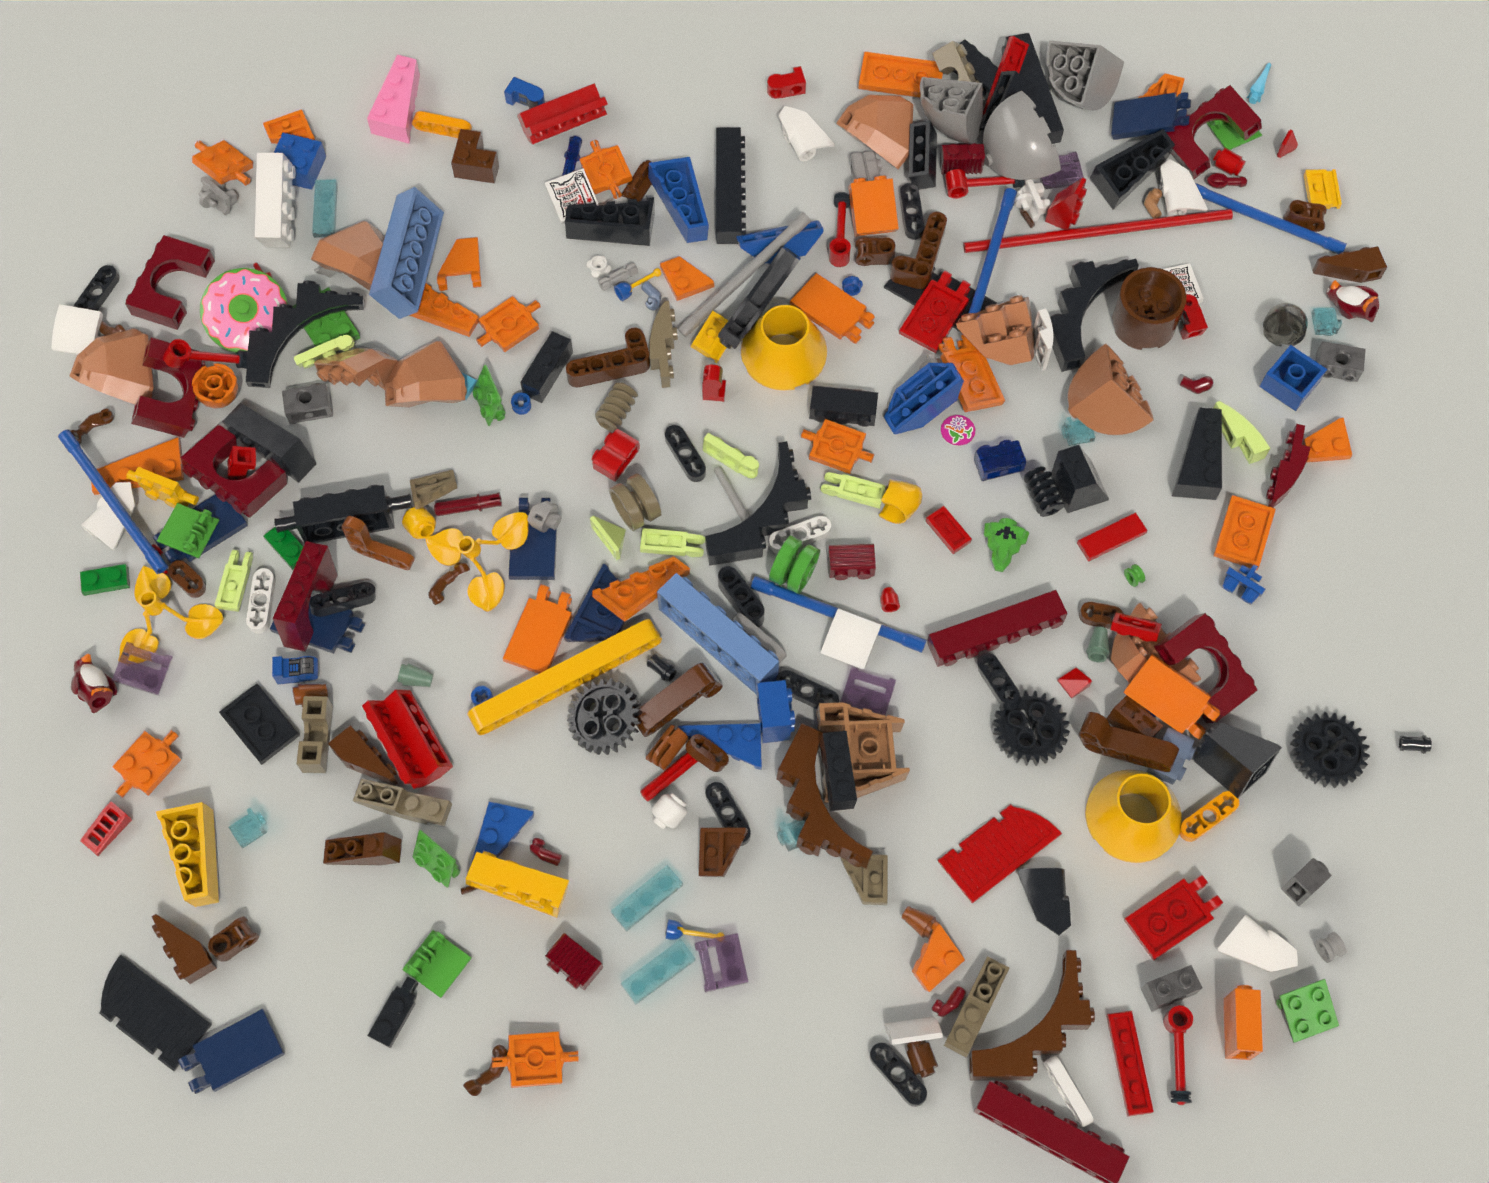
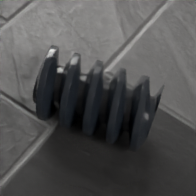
M1042 466L1027 472L1023 479L1027 483L1026 487L1030 491L1031 498H1033V504L1037 506V513L1041 517H1047L1062 510L1065 507V503L1059 502L1062 499L1060 494L1055 495L1059 489L1058 487H1052L1056 483L1054 479H1049L1052 477V472H1044L1046 468Z

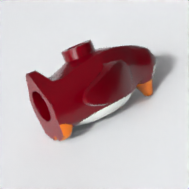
M1334 280L1326 291L1328 298L1337 307L1341 316L1349 320L1362 318L1369 322L1374 321L1379 309V295L1372 288L1367 286H1342Z
M86 654L74 662L71 690L73 694H78L80 700L88 704L92 713H97L110 703L112 695H117L116 684L112 678L93 665L90 654Z

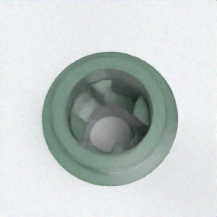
M1104 627L1094 628L1086 650L1089 660L1093 662H1104L1110 654L1108 630Z
M410 663L407 665L401 664L397 682L402 683V686L430 687L433 674Z

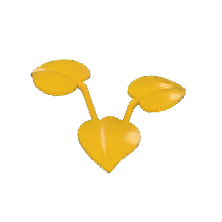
M518 512L498 520L492 529V535L498 539L496 541L481 540L480 538L475 541L470 536H464L461 531L453 528L443 530L425 539L430 553L441 564L446 566L457 564L461 559V553L475 564L482 577H476L470 582L468 597L474 605L485 612L491 611L500 603L505 585L498 573L493 572L486 576L484 569L476 560V557L481 552L480 545H499L501 543L508 550L521 547L528 536V515Z
M143 566L136 581L134 596L136 601L145 610L143 615L146 620L147 632L143 629H134L128 632L120 644L118 661L122 664H139L150 659L155 654L159 641L156 637L150 636L152 634V626L149 616H157L162 613L163 609L182 621L187 622L185 631L194 639H203L211 635L222 624L224 617L217 608L207 604L193 606L189 610L188 617L179 614L161 601L170 592L171 581L169 577L164 573L156 574L153 569Z

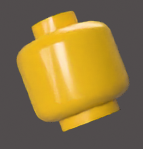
M414 506L404 514L402 525L413 538L424 539L433 534L436 521L425 507L415 509Z

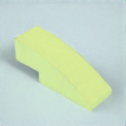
M1221 401L1216 402L1213 408L1222 409V434L1230 448L1239 446L1249 464L1265 459L1270 447L1258 430L1233 408Z

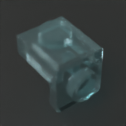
M795 820L788 824L783 821L779 824L777 838L782 846H786L788 852L798 848L796 847L798 836L806 821Z

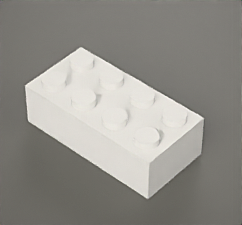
M257 153L255 238L265 247L291 248V241L294 240L291 220L295 218L294 208L292 207V199H295V188L292 187V179H295L296 170L295 166L283 153Z

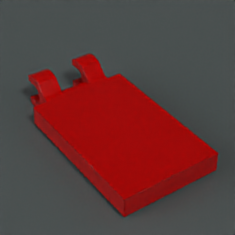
M947 271L942 273L938 282L930 281L899 330L900 335L934 353L938 352V345L943 344V338H947L969 303V299L966 296L970 291L969 287L971 284L963 280L957 291L948 288L952 281V274Z
M1203 875L1189 884L1183 878L1124 919L1153 961L1213 921L1214 917L1211 915V912L1223 904L1218 895L1206 903L1197 892L1208 884Z

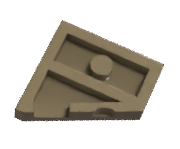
M453 470L409 480L415 509H420L457 489Z
M872 855L867 869L855 867L848 860L841 858V862L862 904L887 905L888 855Z

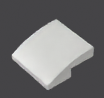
M59 304L53 329L52 350L76 355L82 352L91 342L99 337L98 331L103 319L101 311Z
M1046 308L1038 311L1033 328L1036 340L1034 357L1042 371L1046 370L1053 346V327Z
M838 608L821 653L865 669L882 624Z
M934 1016L884 1023L885 1032L889 1036L891 1045L943 1038L940 1025Z

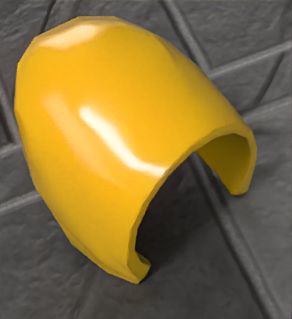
M890 479L888 486L885 487L886 492L881 499L885 506L879 516L895 524L906 522L922 503L923 495L921 488L915 484Z

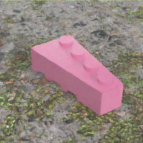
M401 55L396 56L367 117L371 134L410 144L412 117L415 111V98L417 97L420 78L416 59Z

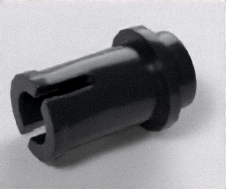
M656 654L652 655L651 658L655 663L648 660L647 667L659 674L661 680L670 682L677 673L675 666L667 664Z
M1426 735L1421 737L1400 736L1399 738L1400 751H1421L1422 754L1431 751L1432 741Z

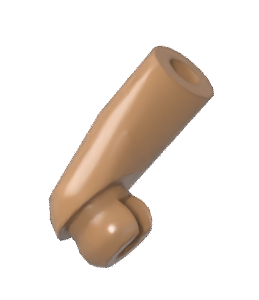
M1158 188L1149 191L1144 201V206L1153 219L1159 218L1162 215L1157 206L1159 198L1162 197V191Z

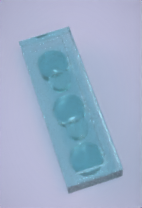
M336 179L315 180L312 227L314 238L327 237L335 233L338 189Z
M667 865L612 909L611 914L627 932L681 888L683 883Z
M680 939L621 982V986L636 1005L695 962L696 959Z

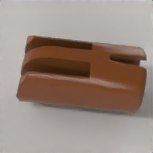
M670 725L646 756V760L664 771L688 741L686 733L680 728L675 730L674 725Z

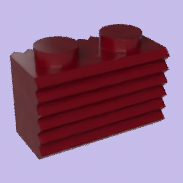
M984 144L942 145L940 155L942 175L954 169H961L966 174L982 173L985 161Z
M874 544L829 545V578L846 580L848 577H857L858 579L865 580L875 576Z
M563 933L545 955L548 961L547 967L556 974L561 971L567 976L565 981L576 990L578 987L586 990L603 969L602 963L571 939L566 933Z

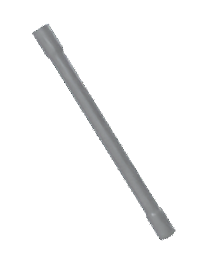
M802 212L789 224L788 228L696 313L687 318L677 328L684 337H687L712 310L714 311L790 239L799 234L811 222L810 218Z

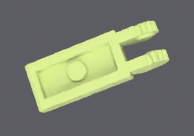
M346 334L294 356V360L300 368H310L314 366V362L318 359L335 355L339 350L348 351L354 348L355 340Z
M710 433L704 437L702 450L735 472L745 477L747 476V478L753 479L757 477L759 468L757 459H754L752 456L743 455L740 450L730 447L721 438L714 437Z
M830 472L825 474L824 478L826 481L840 484V486L823 484L820 489L822 493L880 509L881 499L885 493V485L845 474L840 475Z
M643 528L640 552L702 557L704 554L702 548L688 547L686 545L687 542L701 545L705 543V537L682 531Z
M232 550L228 564L225 565L215 607L217 609L239 612L252 565L253 553L246 552L242 566L237 565L239 551Z

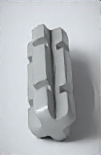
M634 263L626 265L625 269L622 267L608 274L609 277L605 276L598 280L599 286L605 291L611 288L610 285L615 286L628 279V276L632 277L638 274L637 266Z

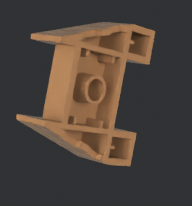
M843 702L819 703L816 712L818 731L822 733L847 731L857 798L906 780L910 769L896 768L893 732H901L905 723L904 719L891 715H880L865 708L863 710ZM823 775V800L824 803H829L825 775Z

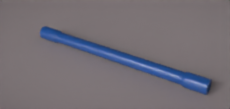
M1195 183L1202 198L1320 245L1334 253L1340 254L1345 250L1347 243L1332 237H1326Z
M1007 188L1004 191L999 215L969 313L981 311L1010 211L1016 199L1017 191L1012 188Z
M70 430L62 431L58 438L78 462L145 555V559L156 574L165 572L168 569V565L158 551L152 547L82 450L77 439Z
M757 576L754 577L751 584V589L778 597L833 619L838 610L837 607L802 594H797ZM881 625L878 633L881 637L921 653L927 641L885 625Z

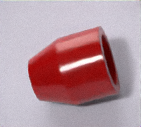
M892 587L884 588L880 598L882 610L884 612L897 611L900 608L897 593Z

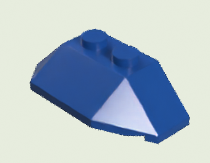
M819 220L810 222L784 246L799 257L806 256L824 232ZM788 226L736 236V239L741 249L756 257ZM777 251L766 263L771 264V262L774 260L779 251Z
M928 363L895 389L888 411L884 415L893 434L896 435L924 427L957 401L964 380L953 363Z

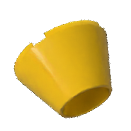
M779 305L767 311L753 324L745 335L741 345V359L747 369V373L759 384L775 390H794L795 387L803 384L808 385L822 372L827 359V345L821 331L804 312L794 306ZM779 334H788L798 338L799 341L790 345H780L771 341L770 338Z
M1131 769L1113 772L1095 785L1086 803V824L1093 840L1095 839L1107 854L1116 859L1131 863L1152 861L1167 852L1179 836L1182 824L1179 802L1165 782L1148 772ZM1124 794H1138L1145 797L1154 806L1157 821L1152 823L1134 821L1123 811L1119 797Z

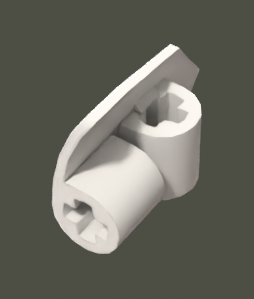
M784 106L779 114L783 136L787 144H792L800 161L805 162L812 159L816 154V149L835 147V143L806 112Z
M1171 159L1160 166V190L1162 191V197H1165L1168 217L1185 215L1187 209L1207 212L1208 208L1189 170Z
M131 482L115 483L111 490L131 516L135 508ZM103 497L98 501L97 509L81 524L87 533L95 539H100L113 551L116 549L125 529Z
M1246 914L1217 950L1220 953L1269 972L1298 966L1297 950L1275 932L1266 931Z

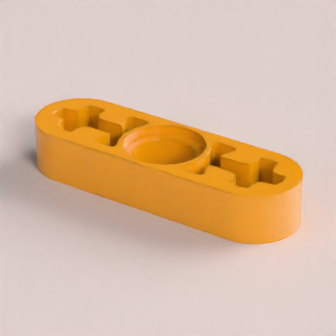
M422 111L416 112L412 120V125L420 131L458 138L460 129L472 130L471 124L463 119Z
M1230 791L1219 794L1182 822L1179 833L1181 838L1188 842L1196 841L1233 814L1239 807V798L1237 799ZM1230 799L1232 804L1220 811L1218 807L1222 805L1224 800L1228 801ZM1203 812H1213L1215 821L1207 822L1204 820ZM1198 822L1200 826L1196 828L1194 833L1190 832L1188 834L1186 832L1187 825L1192 827Z

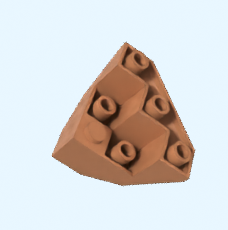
M868 95L848 106L836 123L850 136L872 149L898 170L909 156L913 104L901 96Z
M362 221L320 239L311 260L324 269L344 273L370 291L385 238L374 226L367 221Z
M1022 295L1009 298L1010 301L999 305H989L980 312L961 316V319L956 323L957 328L984 357L1008 365L1029 362L1034 358V332L1029 297L1023 298Z
M133 328L96 338L77 355L69 376L81 384L134 405L140 395L152 398V391L154 389L152 368L142 366L145 348L149 342L148 335Z
M441 341L427 344L395 363L385 383L386 406L410 408L428 402L457 403L465 400L467 393L465 378Z
M355 348L318 359L314 362V365L317 369V376L324 382L328 380L335 385L340 381L346 386L353 382L360 387L367 379L373 386L376 387L378 385L385 390V383L398 360L387 353L374 349Z
M1141 603L1136 605L1130 616L1157 622L1156 619L1158 618L1150 607L1145 609ZM1161 628L1157 642H1147L1139 637L1117 634L1113 642L1111 661L1130 683L1151 654L1162 660L1154 646L1171 633L1166 634ZM1185 657L1178 664L1169 665L1193 683L1201 680V677L1196 672L1199 667L1191 658L1187 660Z

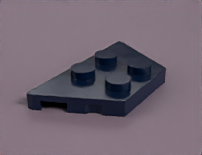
M603 564L566 632L564 636L566 642L604 641L620 633L625 622L592 597L593 590L598 588L603 590L609 587V583L616 580L621 582L610 572L606 564Z

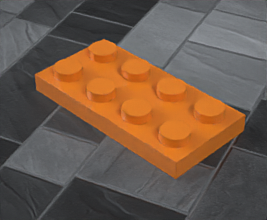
M864 52L858 89L920 98V81L922 77L942 79L943 73L939 71L936 61Z

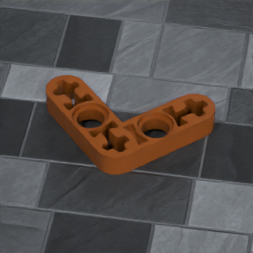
M353 516L346 517L342 530L352 550L403 570L411 569L415 561L412 555L372 540L363 521Z

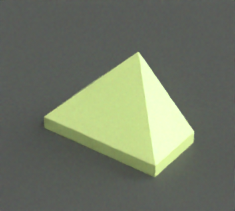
M590 517L593 531L616 561L621 558L626 529L598 517Z

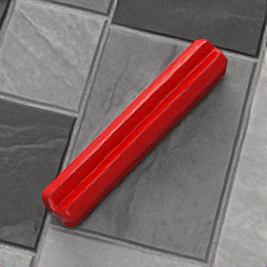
M687 752L640 791L641 796L647 802L650 801L698 761Z

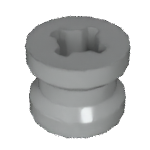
M1335 932L1328 934L1326 939L1320 938L1315 941L1316 950L1326 963L1333 961L1335 956L1341 957L1346 954L1345 944Z

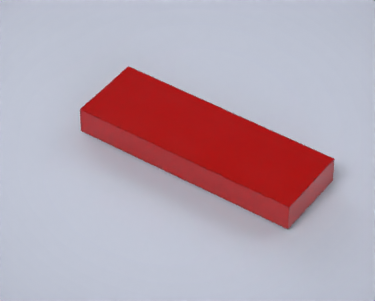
M1135 512L1078 540L1077 545L1089 562L1145 535L1148 530Z

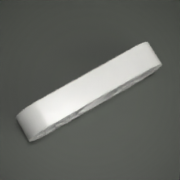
M817 516L776 531L770 535L769 548L773 553L778 554L782 546L775 544L776 539H779L781 542L783 541L784 544L787 535L794 537V533L798 530L804 531L807 535L802 539L803 546L824 539L831 532V522L827 517ZM817 524H821L822 527L825 526L824 531H821L820 528L817 529ZM809 527L811 528V531H813L812 536L810 535Z
M266 568L257 570L253 575L246 623L249 629L256 634H261L269 628L276 579L273 573ZM264 576H267L269 580H265V590H263V585L260 580H263ZM258 597H267V602L264 605H255V600ZM257 612H260V618L262 622H260L258 626H255L253 622H257Z
M1053 1056L1044 1061L1043 1064L1049 1077L1077 1124L1084 1128L1094 1122L1090 1110L1058 1057Z

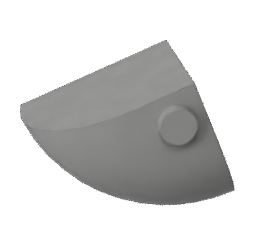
M1049 40L1046 64L1049 67L1050 73L1049 79L1054 89L1073 105L1092 111L1101 109L1110 101L1117 88L1124 66L1123 60L1101 45Z
M922 77L920 81V98L922 108L928 120L945 136L959 142L973 144L981 131L979 127L983 119L982 83Z
M1023 91L1006 98L989 117L983 134L984 163L1004 177L1029 180L1056 173L1061 170L1056 145L1052 146L1047 135L1051 133L1044 117H1038L1034 110L1036 105Z

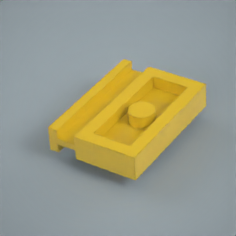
M1326 169L1305 170L1304 181L1308 202L1322 204L1327 209L1331 207L1340 209L1342 202L1336 169H1332V171H1327Z
M712 310L690 347L707 358H712L717 363L727 348L720 343L718 334L729 320Z

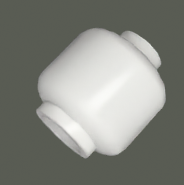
M671 793V795L664 794L652 808V814L655 816L653 821L662 829H665L666 826L674 829L686 816L687 810L685 806L687 804L674 793Z

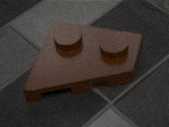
M700 828L699 877H725L748 833V829Z

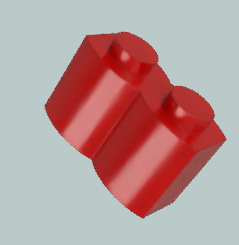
M616 429L613 433L610 432L604 440L605 445L600 450L597 449L591 459L593 469L614 482L619 479L640 449L638 440L619 429Z

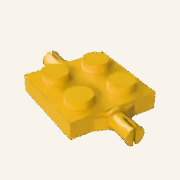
M138 467L135 472L129 470L126 475L127 479L138 482L148 498L155 501L160 499L172 508H175L177 503L188 507L189 503L196 505L199 501L198 496L183 490L178 482Z

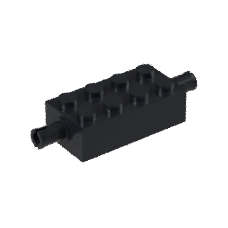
M371 485L364 489H349L342 493H326L321 497H304L299 501H293L294 516L275 518L274 523L277 533L297 529L304 544L306 541L319 543L346 538L342 525L347 516H353L363 521L369 533L395 529L393 511L412 508L413 504L410 494L390 498L386 493L384 485Z

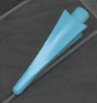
M1267 63L1260 77L1250 88L1251 92L1247 98H1249L1251 104H1256L1257 101L1260 103L1271 63Z

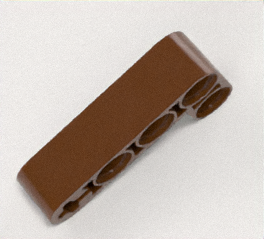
M933 212L929 215L915 259L906 256H897L893 259L890 278L893 282L916 289H924L928 286L945 234L946 215L941 212Z
M630 328L626 331V349L570 361L566 365L569 385L578 388L647 372L650 368V358L643 331L639 328Z
M699 663L641 706L639 710L642 711V714L636 716V718L642 723L635 725L644 737H648L700 697L710 698L717 694L723 688V685L709 666Z
M1096 712L1087 713L1079 731V737L1084 747L1089 751L1162 772L1171 771L1179 752V748L1171 742L1112 727L1103 715Z

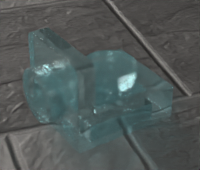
M1314 308L1311 314L1315 335L1332 336L1337 334L1342 325V320H1337L1335 308Z
M1066 417L1064 425L1061 427L1062 436L1064 439H1067L1068 446L1095 441L1094 430L1087 427L1080 420L1072 421L1071 417Z
M251 807L246 810L248 815L228 827L242 849L267 833L263 826L267 823L260 811L255 813Z

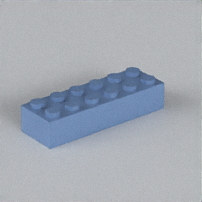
M415 187L396 196L369 292L373 299L398 319L418 312L444 214L440 208Z
M676 573L657 591L659 610L756 695L757 683L776 681L779 671V659L771 650L766 651L755 636H749L745 633L744 628L739 622L730 620L726 612L720 606L715 607L704 592H698L694 589L693 584L688 578L681 577Z

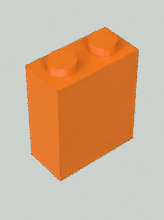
M887 176L874 177L873 181H866V178L854 179L853 183H850L848 186L854 237L896 232L899 228L893 178L887 179Z
M1239 985L1223 998L1225 1059L1252 1060L1263 1052L1261 990H1253V987L1250 985Z

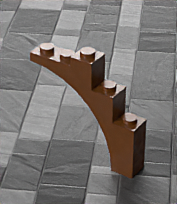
M801 724L778 768L776 778L782 785L795 788L788 802L786 813L797 821H805L798 836L796 847L800 848L807 855L819 856L821 850L824 849L833 857L844 858L855 867L867 869L873 851L856 842L838 826L827 811L818 790L815 762L822 732Z
M1066 950L1063 954L1062 976L1058 993L1049 1012L1040 1023L1027 1034L1011 1043L992 1049L973 1050L970 1052V1081H1030L1034 1077V1073L1038 1071L1037 1058H1033V1055H1060L1063 1048H1066V1033L1062 1032V1030H1088L1091 1023H1094L1095 1011L1094 1007H1090V1000H1080L1083 997V984L1078 982V973H1081V958H1077L1076 950Z

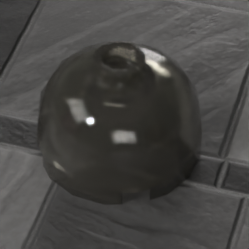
M1281 303L1274 306L1267 313L1263 321L1264 336L1269 342L1281 347L1282 344H1290L1292 346L1299 344L1304 339L1308 327V319L1305 312L1299 306L1292 303Z

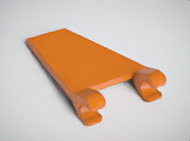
M478 237L456 239L437 274L439 291L448 289L447 276L471 274L473 287L482 286Z

